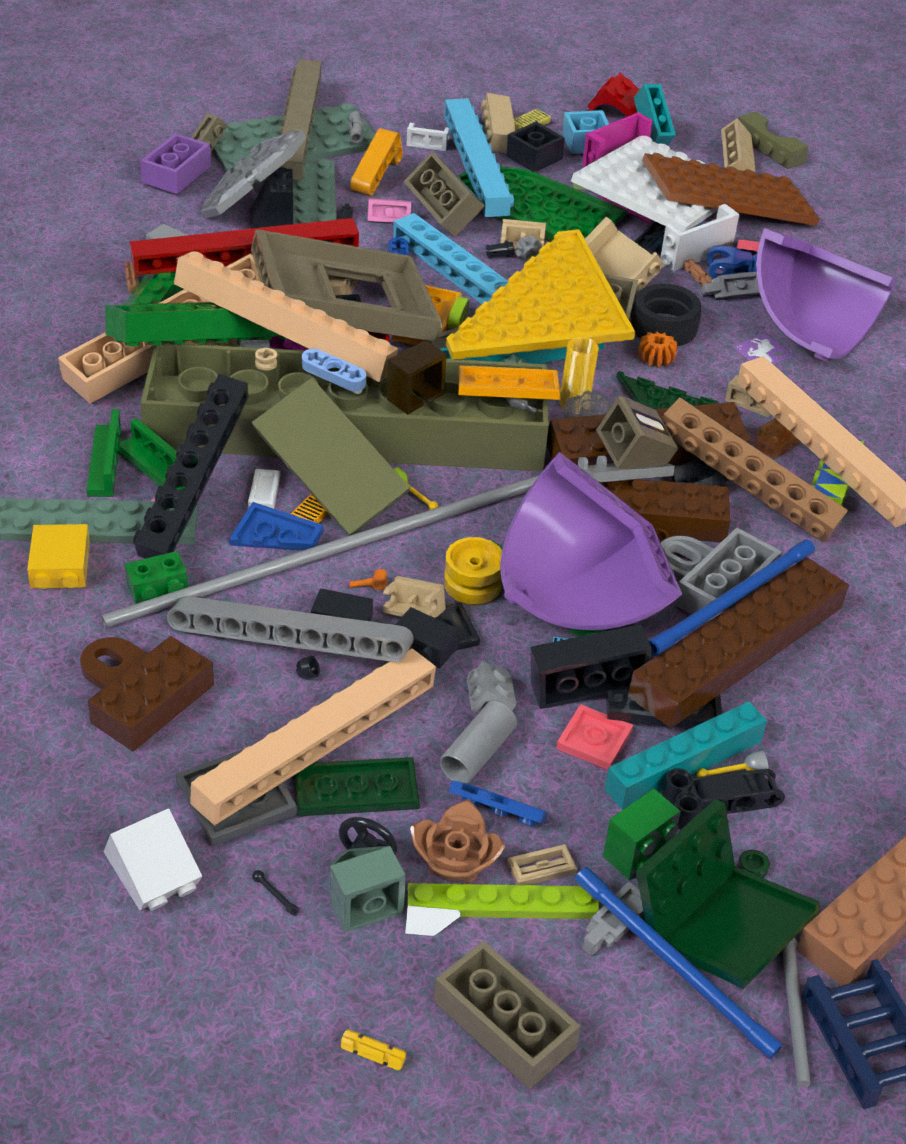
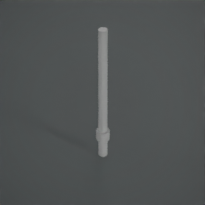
M796 935L782 950L796 1082L798 1087H808L811 1085L795 952V947L798 945Z

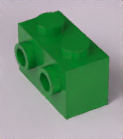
M178 551L125 563L126 582L135 604L188 587L187 571Z

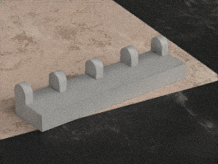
M598 456L596 465H588L586 457H580L578 460V467L598 482L674 475V465L669 463L662 466L617 469L614 463L607 464L606 456Z

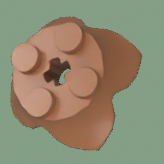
M468 799L447 809L439 823H434L431 820H421L411 825V837L414 847L428 864V871L432 875L449 881H474L477 875L483 869L493 864L505 849L504 841L500 836L495 833H486L485 822L481 812Z

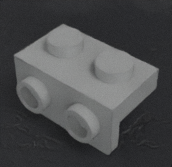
M482 660L477 669L473 668L467 677L471 711L478 713L485 702L491 701L501 702L511 710L515 708L516 700L512 678L506 669L500 666L494 667Z

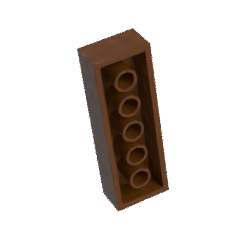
M643 479L599 482L650 522L654 528L665 530L669 537L687 536L699 541L721 543L728 536L731 522L728 487Z

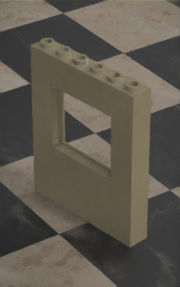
M255 230L251 253L260 281L264 283V286L282 291L286 296L301 300L313 309L322 310L332 318L344 320L349 326L356 329L435 341L437 333L441 332L442 320L437 313V309L432 302V298L427 291V287L424 285L422 276H420L412 256ZM327 275L381 283L391 307L337 299Z

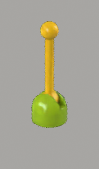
M399 467L394 468L396 473L410 487V492L426 503L430 510L439 507L436 501H430L408 484V476Z

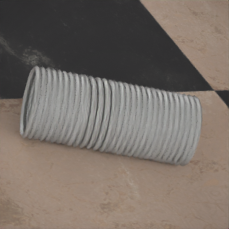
M491 701L486 704L440 758L441 769L450 780L466 782L468 784L472 781L517 727V720L512 710L501 702Z

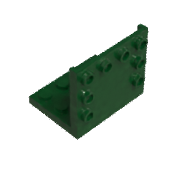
M714 799L636 870L645 922L691 964L742 989H745L820 912L819 901L735 867L726 804L717 799Z

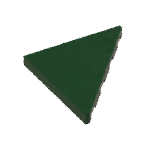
M622 371L617 372L616 375L617 380L633 401L652 409L670 408L679 397L692 406L718 403L716 400L700 396L699 399L686 395V391L669 386L667 389L657 386L654 381L641 377L634 379L625 376Z

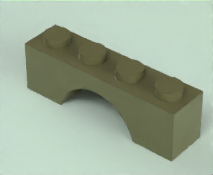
M756 111L738 117L740 122L750 132L752 145L786 169L806 162L809 146L795 137L786 138L770 133L767 130L769 120Z

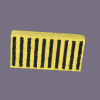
M538 109L514 119L515 131L534 122L544 126L550 123L551 117Z

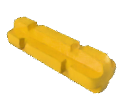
M350 1029L344 1032L341 1039L342 1049L352 1053L356 1050L359 1056L380 1064L387 1062V1066L395 1070L402 1069L406 1061L405 1050L397 1047L390 1049L389 1044L366 1035L361 1038L359 1037L360 1033Z

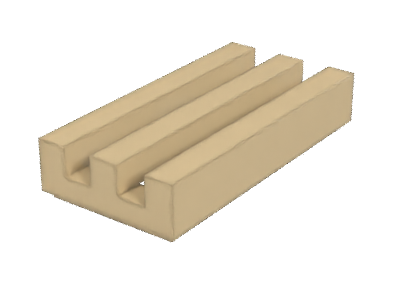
M566 844L507 859V865L511 868V874L516 880V885H532L576 874L577 870ZM560 856H563V857H564V858L557 859V860H553V861H549V862H548V860H547V859H551V858H555V857H560ZM536 862V865H532V866H528V867H523V868H519V867H518V866H522V865H526V864H530V863Z

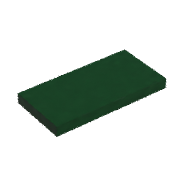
M413 757L312 763L295 774L298 817L416 810L420 807Z

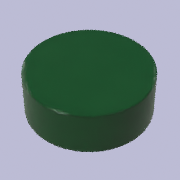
M758 850L744 851L740 855L737 864L738 868L762 878L767 875L770 866L768 857Z

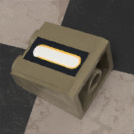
M624 396L617 397L596 430L617 469L667 465L678 450L657 411Z

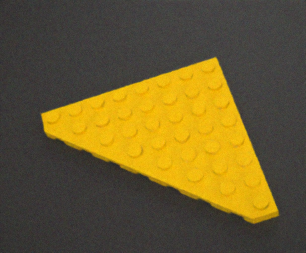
M570 230L556 233L551 243L547 242L539 250V254L536 257L532 256L524 264V268L520 272L516 271L508 279V283L504 287L501 286L492 294V299L489 302L485 301L476 309L475 315L472 318L468 317L459 325V330L455 334L451 333L446 338V347L451 359L461 360L472 357H487L489 355L567 347L568 342L577 337L589 338L595 341L596 344L614 341L622 342L634 339L635 330L580 230Z

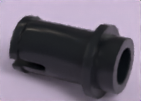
M505 240L504 243L486 245V250H488L486 255L488 259L500 256L510 257L514 254L513 242Z

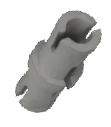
M354 111L349 115L348 131L350 133V140L353 143H360L363 140L362 132L364 125L360 113Z

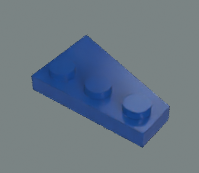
M252 502L229 538V543L231 546L306 550L316 546L324 533V526Z
M452 780L448 791L462 796L461 801L468 799L477 807H479L480 803L491 806L490 812L504 817H507L508 812L518 815V822L535 827L537 822L545 824L549 813L466 782Z

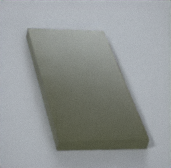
M310 378L252 422V427L347 536L356 534L410 492V487L313 378Z

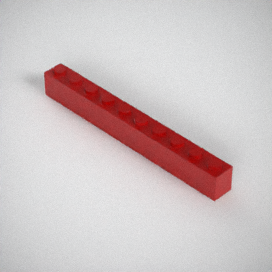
M348 218L129 241L133 271L135 276L176 272L178 258L190 252H199L203 257L211 261H217L224 266H228L249 254L252 255L251 246L256 229L359 247V231L354 219Z

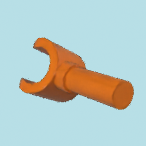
M377 569L374 572L373 578L349 581L350 588L372 586L374 589L383 590L388 583L386 578L387 571Z

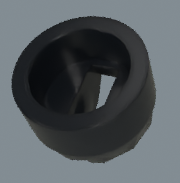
M312 655L300 659L296 664V673L304 680L317 678L320 674L318 661Z

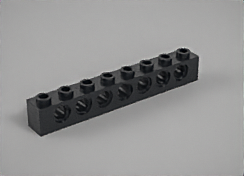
M218 374L215 382L210 383L207 390V398L204 403H200L197 410V418L194 423L189 425L184 444L181 443L177 449L176 461L174 465L168 467L166 481L163 486L158 487L155 494V503L152 508L149 507L144 516L145 523L142 529H138L134 535L133 544L135 545L137 556L146 559L175 551L249 398L248 384L246 382ZM178 487H185V488L182 489V490H177V489H176V488H178ZM174 508L173 511H165L166 509ZM157 530H164L162 533H154Z

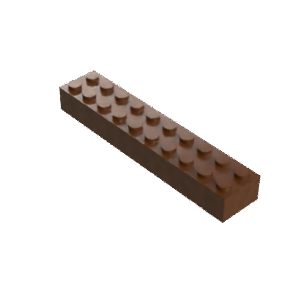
M806 557L633 672L628 695L668 727L673 728L841 609L849 584Z

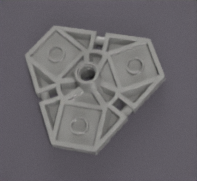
M302 130L290 131L262 141L261 146L259 144L255 145L249 151L251 153L245 159L243 157L239 158L233 164L235 166L234 169H228L219 181V185L214 188L204 201L200 213L206 219L221 215L252 189L258 194L265 179L293 157L307 136Z

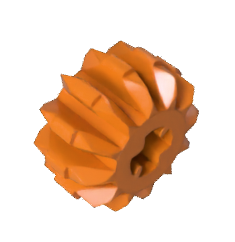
M656 331L653 334L648 332L646 336H642L639 342L638 357L642 359V363L649 362V367L652 365H656L658 368L661 365L668 367L669 363H674L676 358L677 342L674 341L673 336H666V333L660 334Z

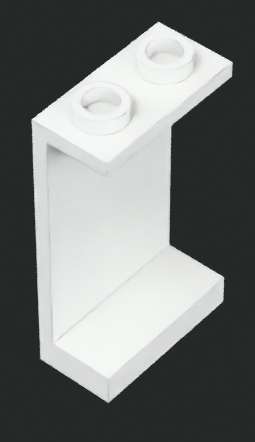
M723 204L719 206L717 218L714 221L681 233L670 224L666 225L660 259L664 265L674 272L684 268V262L690 258L694 259L697 263L706 260L707 252L713 246L733 247L739 214L728 205Z

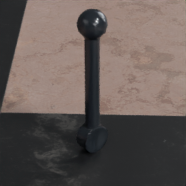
M261 870L254 871L252 879L257 883L260 882L286 907L285 909L288 913L296 916L300 909L293 903H290L264 878V873Z

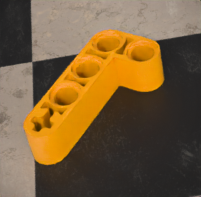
M382 128L378 129L352 176L350 184L352 191L372 196L389 164L398 165L396 163L401 161L403 154L400 133Z

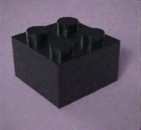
M534 122L508 134L506 156L536 172L563 159L565 137L538 122Z

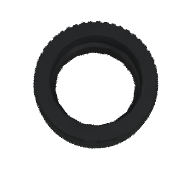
M653 284L646 286L636 295L631 318L632 327L640 339L642 336H646L648 332L655 334L657 331L660 334L666 333V336H673L677 346H683L692 341L697 334L701 318V302L692 291L678 285ZM657 313L670 314L676 317L661 316Z

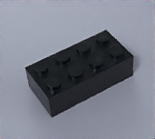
M641 624L530 647L531 686L540 709L607 696L608 690L629 689L633 672L651 660V646Z

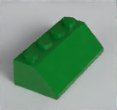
M176 272L145 275L139 286L123 305L158 304L184 289L174 284Z

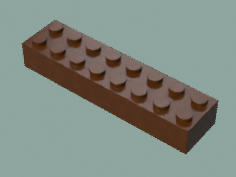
M735 402L693 406L749 444L750 438ZM669 408L655 409L661 420ZM606 414L551 419L546 442L551 459L553 460L561 452L577 466L580 457H586L588 465H596L598 456H606L607 464L614 463L596 431ZM675 442L678 450L668 463L671 465H681L698 457Z

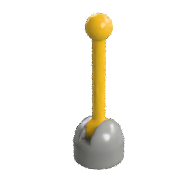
M758 751L748 755L743 764L711 770L701 768L697 771L696 775L697 777H704L743 769L751 771L769 769L764 751Z

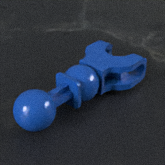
M713 246L707 252V261L710 265L709 273L713 279L720 275L757 271V254L752 256L751 252H744L731 246ZM716 253L723 255V258L715 260L712 257ZM722 269L724 270V272L718 274L715 272V270Z

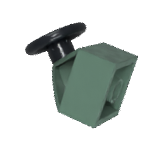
M352 817L346 819L339 827V838L347 850L336 857L330 865V905L344 933L402 914L404 912L406 876L395 856L397 853L396 840L388 829L368 818ZM351 827L358 834L353 842L348 835V830ZM366 828L379 834L385 841L377 839Z

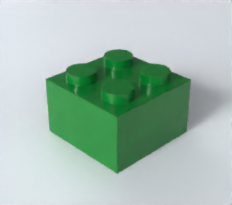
M652 789L610 818L603 857L630 880L636 876L637 869L675 836L679 828L678 821L681 811L658 791Z

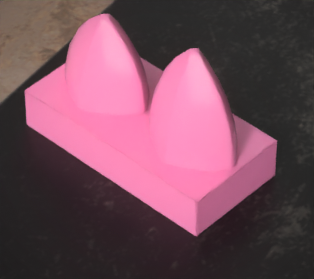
M369 198L368 221L394 223L395 220L411 214V201Z

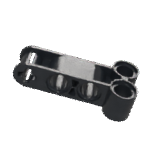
M675 768L668 772L662 794L663 797L681 811L678 821L679 830L684 828L714 799L726 804L727 814L774 808L779 806L785 799L783 791L778 789L775 782V772L771 769L693 778L687 770Z

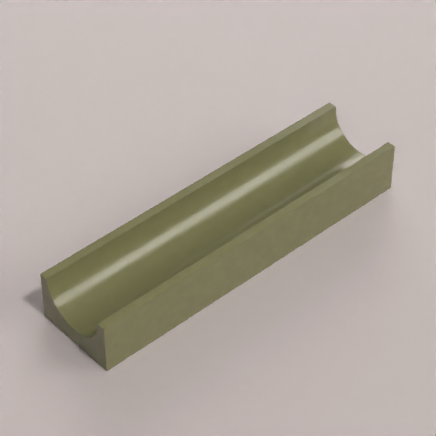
M162 343V345H154L140 403L142 423L177 451L181 443L184 444L187 438L188 427L191 423L195 422L198 407L201 402H205L208 387L211 382H215L218 374L246 382L248 384L249 398L222 454L279 457L252 427V422L310 378H313L388 463L542 472L544 469L548 434V399L518 398L520 400H527L528 405L537 409L536 413L533 414L527 409L519 410L512 407L505 400V397L458 395V369L461 365L547 370V364L446 359L445 394L430 403L424 402V406L407 415L387 401L388 377L378 382L366 376L365 388L362 389L360 394H356L353 391L305 371L302 367V354L304 351L274 349L277 352L276 368L260 370L255 366V352L261 348ZM339 368L328 369V371L330 372H337L340 370Z

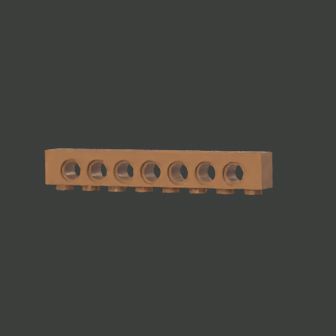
M680 397L663 415L662 422L674 442L820 541L825 543L848 512L847 509Z

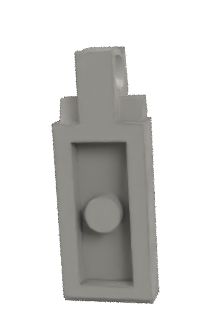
M757 271L720 275L712 279L711 283H706L700 288L702 296L714 295L715 299L761 295L758 287Z
M628 882L616 895L642 918L644 912L639 888ZM603 906L591 918L590 924L586 929L589 934L584 938L585 942L581 949L590 956H593L603 944L608 948L613 943L615 944L629 928Z

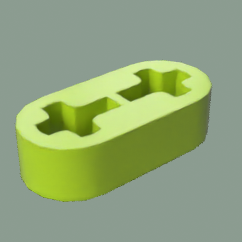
M460 296L456 298L449 315L448 329L459 328V325L465 321L469 310V298Z

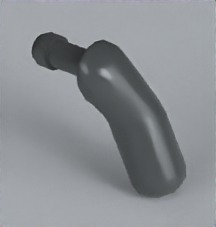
M505 397V400L516 409H527L533 414L537 411L535 407L528 405L527 400Z

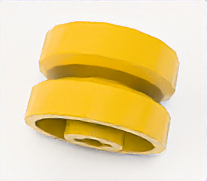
M467 537L451 544L446 551L444 588L447 593L456 601L472 605L488 603L498 597L503 584L500 572L502 554L500 546L491 540L481 537Z

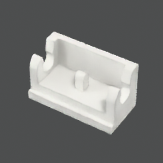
M415 123L409 124L407 128V146L446 151L450 136H448L450 128L445 127L444 131L416 128L414 127Z

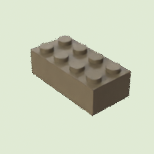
M433 151L404 181L435 219L454 236H457L485 206L457 174Z
M484 941L480 942L435 979L434 1002L529 1089L577 1048L581 1026Z

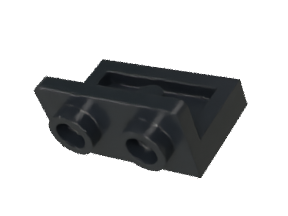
M699 458L675 466L674 475L672 476V480L675 483L723 487L724 482L730 481L725 475Z

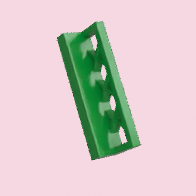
M112 409L110 425H96L86 489L87 497L114 496L119 457L118 443L121 441L122 433L120 409Z
M135 418L130 421L132 437L118 443V452L158 486H163L166 481L168 467L174 465L176 461L177 451L139 419ZM178 487V488H176V489H177V490H182V489H184L185 487Z

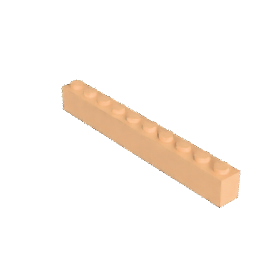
M190 252L178 258L174 280L175 285L309 349H319L364 369L367 377L378 382L388 377V359L396 356L398 348L390 345L388 341L377 339L369 335L365 330L349 326L344 320L332 318L326 315V312L313 309L301 300L292 299L282 291L264 286V283L261 281L247 278L239 271L230 270L220 262L211 261L203 257L199 252Z
M764 356L741 364L737 384L895 528L906 524V482Z
M414 649L408 650L401 661H390L384 666L376 668L371 674L361 680H356L348 688L332 695L330 699L320 705L313 706L307 713L297 719H292L284 727L269 733L261 741L246 747L238 755L223 761L215 769L205 775L198 776L191 783L190 804L215 826L429 690L434 684L436 666Z

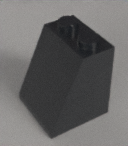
M279 167L265 179L250 209V229L293 224V169Z

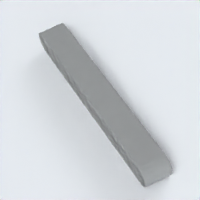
M190 596L180 598L167 614L169 625L178 631L391 662L401 661L414 640L413 634L408 628L398 625Z

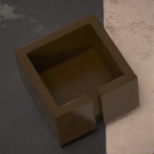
M424 340L388 359L387 401L408 415L424 406V402L430 403L444 395L446 353L427 340Z

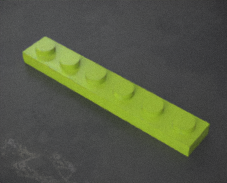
M408 883L407 910L408 906L458 910L460 917L591 919L599 911L598 900L590 896L581 886Z

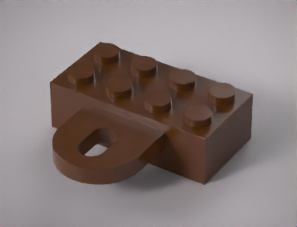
M169 636L149 653L122 638H101L90 643L83 650L80 657L83 676L101 689L88 700L91 724L132 752L214 686L213 662L172 636ZM106 655L121 664L116 667H110L97 658Z

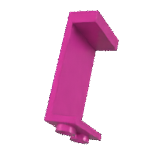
M638 112L586 133L582 168L639 136L650 137L652 120Z

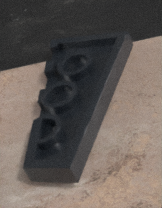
M629 689L608 690L606 697L607 719L667 726L652 713L636 703L628 695ZM720 694L674 727L691 729L721 715Z

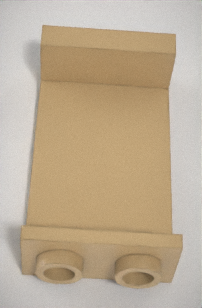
M607 217L585 239L604 275L638 280L636 295L665 266L656 252L653 254L647 252L617 230L614 223Z

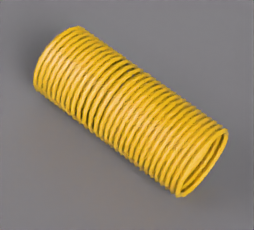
M573 338L567 344L559 404L564 410L573 413L585 411L590 404L599 347L595 341L589 338Z

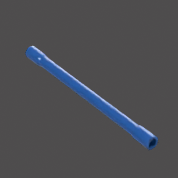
M584 867L576 875L574 881L595 900L602 903L734 1024L769 1060L779 1052L783 1044L747 1015L614 894L608 885L592 870Z

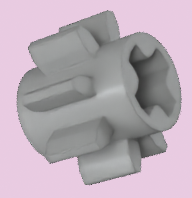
M534 235L531 237L523 236L516 243L518 249L515 253L518 258H522L523 262H527L532 256L536 257L539 254V249L543 245L540 240H536Z

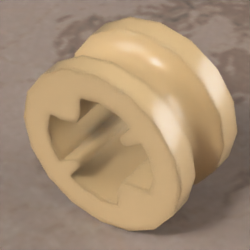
M261 348L255 352V366L258 369L272 370L276 368L277 352L274 349Z

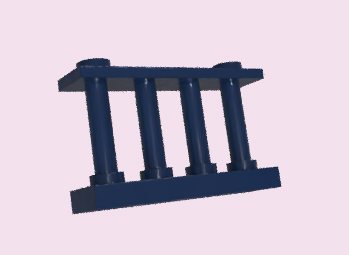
M875 959L870 964L866 979L830 989L828 986H825L820 975L807 978L802 998L862 1108L867 1109L876 1106L883 1090L882 1087L906 1080V1065L877 1073L872 1070L866 1059L867 1057L902 1047L906 1048V1006L893 986L891 975L883 969L879 960ZM873 991L881 1006L845 1016L840 1013L835 1002ZM889 1019L897 1034L861 1044L855 1040L850 1029Z

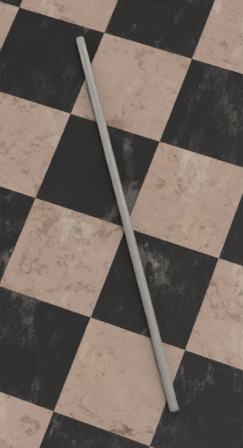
M539 475L101 615L102 623L105 628L173 607L184 596L201 598L526 493Z

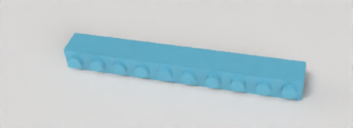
M468 98L445 100V121L448 128H450V133L474 192L485 205L482 208L484 216H510V207L514 205L513 194L509 193V186L505 184L504 174L500 172L499 163H496L495 153L491 152V144L487 143V135L483 133L482 124H479L478 115H475L474 106H471Z

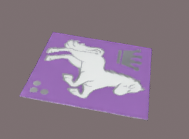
M765 333L732 346L750 361L764 356L774 364L793 356Z

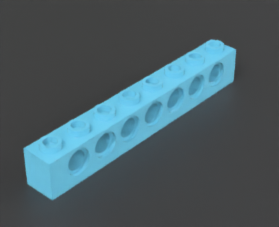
M415 213L394 221L393 238L406 239L410 252L481 304L485 301L489 302L492 299V294L498 288L504 287L508 283L507 279Z

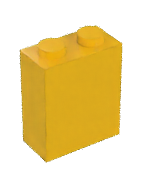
M88 524L33 525L27 568L30 588L86 587L90 549Z

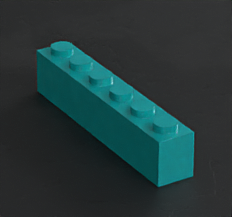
M748 701L608 768L605 791L623 810L652 789L658 792L662 791L667 774L672 769L681 768L687 770L693 776L701 768L708 769L761 743L767 719Z

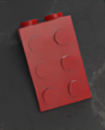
M621 73L615 78L611 76L587 105L588 111H594L597 106L602 104H610L618 108L627 117L638 113L634 96L640 89Z

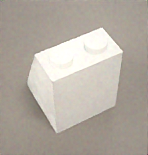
M169 808L110 834L104 849L107 859L139 910L149 907L150 911H153L168 903L166 899L177 893L179 897L192 893L197 889L196 884L199 883L202 877Z

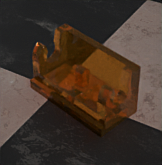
M774 418L759 427L755 448L774 460L801 443V441Z

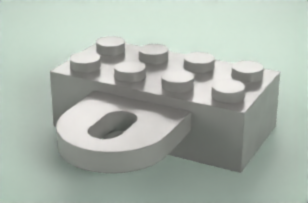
M736 528L714 549L697 539L687 536H673L661 542V546L676 580L679 581L678 585L682 592V595L675 600L674 605L691 615L781 557L782 551L739 528ZM672 553H680L692 561H685Z

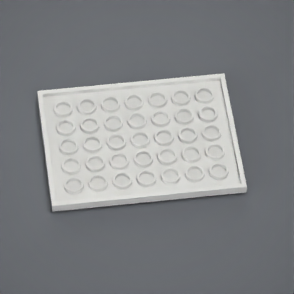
M639 136L573 173L571 182L665 226L670 224L680 233L694 228L718 211L716 208L666 199L642 161L644 154L659 153L664 157L671 158L672 156H677L686 161L691 159L685 153L672 151L669 146L657 144L647 136Z

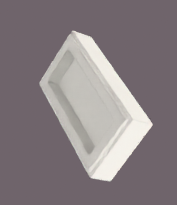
M255 469L248 499V508L252 502L274 509L281 471Z

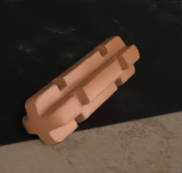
M690 258L684 262V269L702 287L706 283H711L713 278L694 259Z
M127 261L124 264L128 291L132 293L139 286V278L134 274L132 263Z

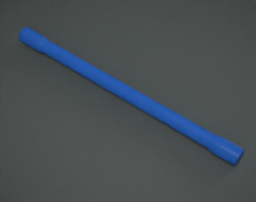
M808 539L803 540L789 549L786 554L686 619L649 640L651 655L658 656L688 633L793 564L799 563L814 553V544Z

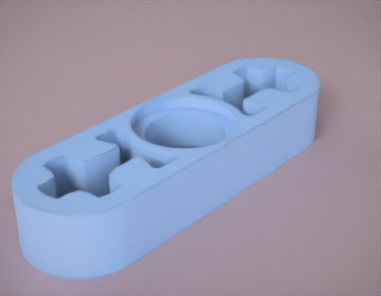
M308 349L303 352L302 367L305 371L350 391H360L365 388L366 372L364 369L319 349ZM330 368H339V369H340V370L337 371V372H330V371H328V369H330Z

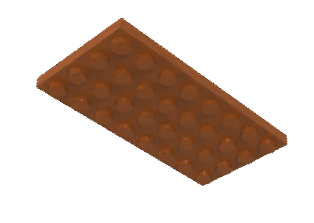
M645 153L642 161L667 200L716 209L726 204L739 213L817 226L820 219L789 177H774L769 173L758 174L748 169L741 171L732 166L725 168L714 163L703 164L694 159L686 161L677 156H672L671 158L664 157L659 153Z

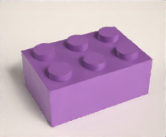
M174 133L140 160L142 183L179 194L211 167L210 144Z

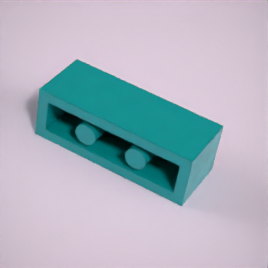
M643 84L634 96L637 111L652 120L650 134L652 141L668 146L676 134L661 84Z

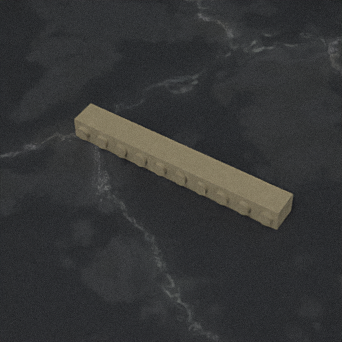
M298 59L297 67H293V76H291V86H289V95H287V105H285L280 135L290 131L302 130L307 136L293 157L280 166L293 169V180H302L322 79V61Z

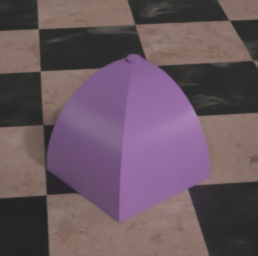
M764 228L757 253V281L761 298L772 320L789 338L799 345L814 351V356L821 360L827 361L828 358L840 359L848 355L862 341L877 320L893 291L897 279L800 239Z
M559 452L542 471L525 495L508 529L500 563L505 598L515 606L518 604L544 621L561 627L579 630H604L629 625L643 620L670 605L682 595V592L653 525Z

